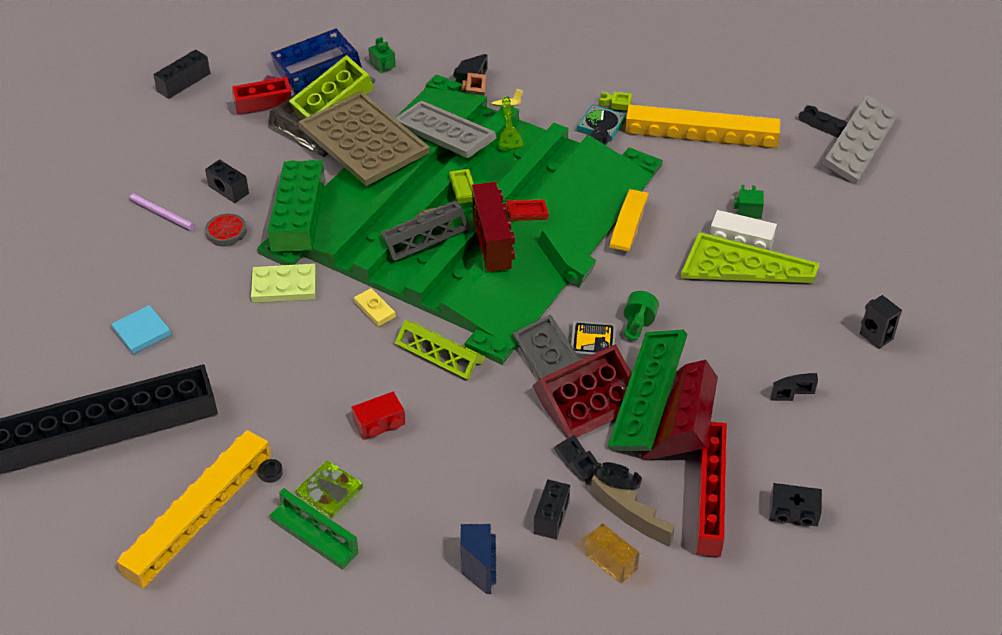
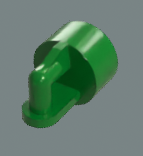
M634 291L628 296L624 308V316L628 320L624 336L628 340H638L643 326H649L655 321L659 301L653 294L647 291Z

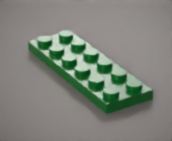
M684 329L645 333L608 443L611 451H651L688 336Z

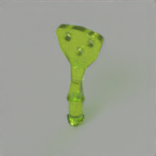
M504 96L502 103L506 128L500 136L499 147L511 150L522 148L524 143L521 135L511 122V99L508 96Z

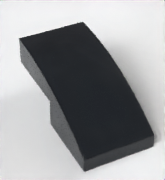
M817 373L792 375L773 382L770 396L771 401H793L795 394H815L818 383Z
M575 435L554 447L558 456L581 481L584 482L595 475L598 461L590 450L585 451Z

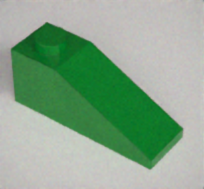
M545 227L542 229L538 244L561 277L579 288L591 274L597 260Z

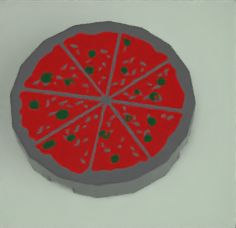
M231 213L213 217L205 227L208 240L219 246L236 244L237 240L240 238L242 240L247 232L244 219Z

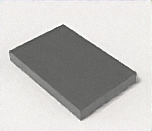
M551 314L512 333L513 338L539 379L580 361V358Z

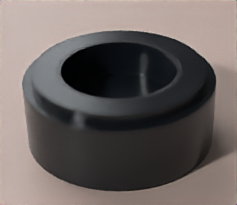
M268 459L259 465V475L264 482H276L283 475L282 465L278 460Z

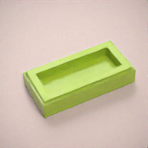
M469 169L449 172L457 202L459 204L472 202V185L474 183Z

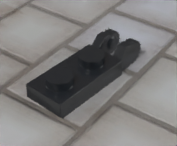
M807 105L803 109L804 111H801L798 115L799 120L810 125V127L837 138L848 124L845 120L818 111L815 106Z

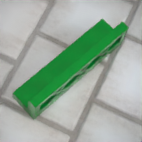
M285 488L279 492L281 504L269 515L270 521L342 570L359 554L357 537Z

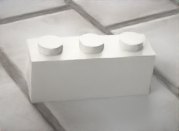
M717 210L711 225L710 235L771 250L777 224Z

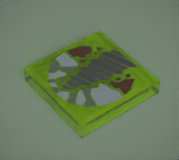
M327 460L295 492L298 497L332 519L363 488V483Z

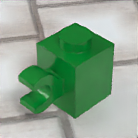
M383 37L375 39L376 45L368 48L370 63L380 73L395 68V52L388 46L387 41L383 42Z
M741 185L738 197H734V209H737V215L761 219L764 207V192L756 190L755 185H752L751 190H746L745 185Z

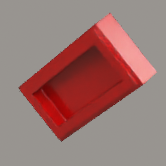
M545 199L505 202L507 217L510 218V221L548 220L549 213Z

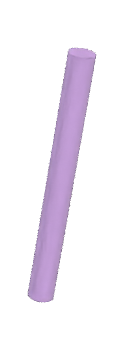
M134 193L130 195L131 201L190 231L193 230L194 223Z

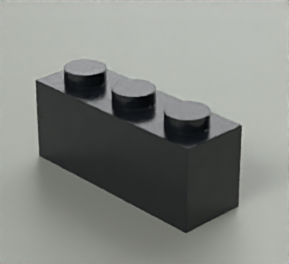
M195 49L154 73L157 92L170 99L210 75L208 56Z

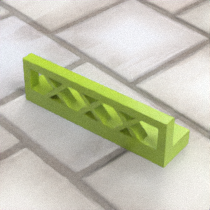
M404 320L395 344L465 379H470L475 365H482L485 356L409 320ZM407 330L413 333L415 342L410 344L403 342ZM428 340L431 342L433 351L424 353L421 343ZM446 349L449 351L451 360L443 362L439 352ZM463 358L470 361L465 372L459 370L457 361Z

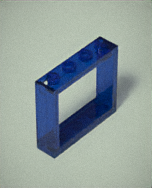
M337 28L270 53L275 69L282 78H288L290 89L294 94L301 92L346 55L362 68L357 50ZM335 48H339L343 53L291 74L286 68Z

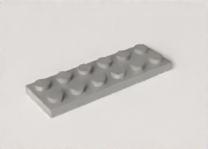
M866 94L822 164L853 184H856L898 114Z
M422 100L395 118L413 134L466 158L473 156L477 151L496 139L494 131Z

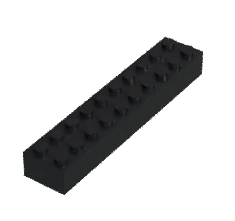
M205 364L0 418V474L218 414Z

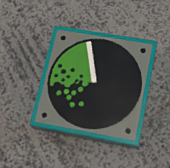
M592 104L577 125V131L591 134L595 128L603 127L608 131L610 141H612L625 122L626 114Z

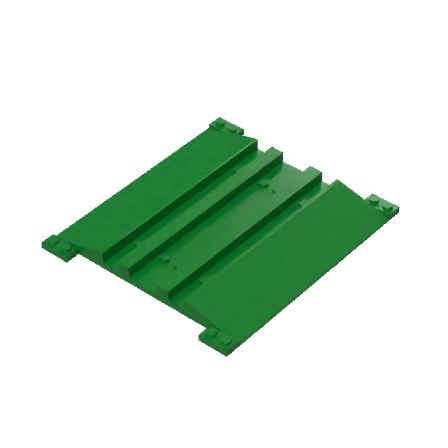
M435 74L426 83V88L397 116L422 100L494 131L496 134L495 140L477 151L473 156L466 158L416 135L429 146L430 153L367 186L344 167L324 186L312 250L271 251L268 237L257 248L259 255L281 265H295L302 257H306L472 332V335L465 342V347L503 365L518 346L512 333L538 321L569 283L561 277L538 244L542 229L545 227L590 256L617 223L629 189L642 191L662 167L663 160L630 147L621 155L589 135H586L581 142L574 141L568 138V127L553 122L546 130L519 120L518 108L501 107L498 111L487 107L486 96L462 92L461 83ZM469 169L474 184L496 182L498 190L501 189L503 193L502 204L506 201L545 199L549 213L548 220L511 221L510 232H514L515 244L512 245L515 251V260H512V269L487 272L472 216V202L459 204L463 209L469 229L396 261H393L387 244L381 236V232L416 218V215L422 210L437 208L455 200L457 201L449 177V172ZM460 217L453 219L450 226L456 228L462 225ZM434 227L431 235L437 236L441 234L443 227ZM416 235L412 243H421L424 235ZM400 242L393 245L395 254L402 251L406 244Z

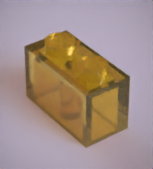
M602 523L586 537L585 555L620 584L638 569L640 552Z

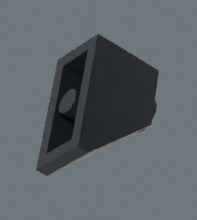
M488 54L462 60L458 68L454 69L453 78L456 79V82L462 84L463 80L466 81L468 73L485 75L488 70Z

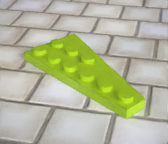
M699 232L681 272V278L814 283L820 263Z

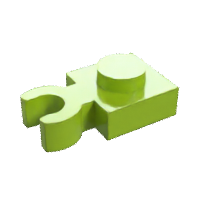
M601 92L599 98L600 106L611 105V109L628 111V105H631L632 94L614 92V95L608 92Z

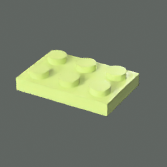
M299 264L253 267L252 303L316 299V265Z

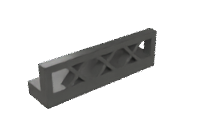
M455 200L383 231L381 236L387 244L393 261H396L469 229L462 207ZM460 217L462 225L456 228L451 227L452 220ZM434 227H443L441 234L437 236L431 235ZM416 235H424L421 243H412ZM400 242L406 244L402 251L395 254L393 245Z

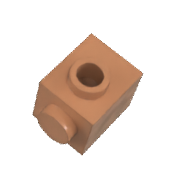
M468 73L466 81L463 80L462 92L484 96L486 75Z

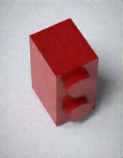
M394 391L351 406L353 422L363 440L406 425L404 408Z

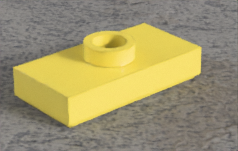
M372 288L354 297V303L378 327L396 317L395 311Z

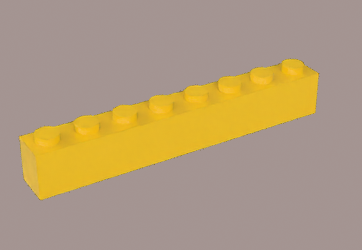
M628 105L625 133L777 148L780 135V119Z
M249 430L238 436L234 443L225 452H222L218 459L210 467L206 468L194 483L188 486L186 492L178 500H175L170 505V508L162 516L158 517L153 525L145 533L141 534L127 551L120 555L116 562L121 575L144 589L259 469V465L271 457L269 442Z

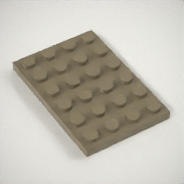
M362 91L299 121V128L365 186L430 153L427 144Z

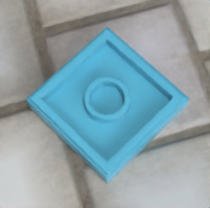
M150 305L111 324L112 329L132 354L171 335L170 329Z

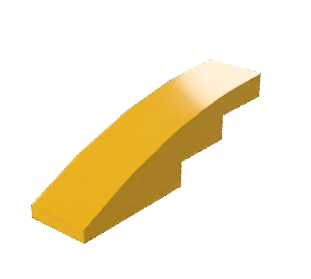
M629 189L610 241V248L630 251L638 233L649 193Z

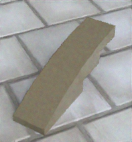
M593 476L591 493L609 511L645 536L670 547L674 538V525L655 518L656 509L637 502L638 493L610 485L597 476Z

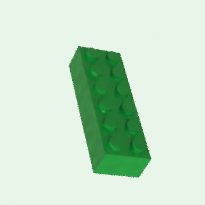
M290 160L283 162L267 231L271 251H310L313 249L325 185L323 160Z

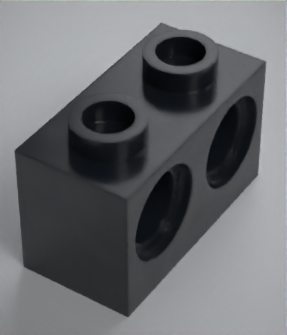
M547 479L534 515L535 535L557 540L570 502V484Z

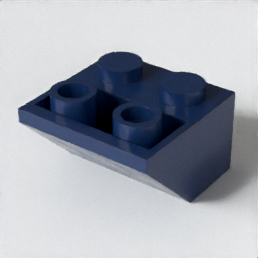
M461 524L462 574L485 594H491V584H496V534H491V524Z

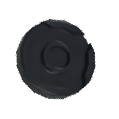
M598 463L595 469V475L599 479L619 488L636 490L640 488L642 477L639 473L634 472L633 475L629 473L630 469L617 463Z

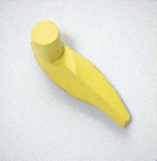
M516 89L513 98L491 102V105L499 107L517 106L522 102L523 91Z

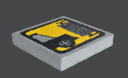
M573 321L571 346L580 359L615 345L616 324Z

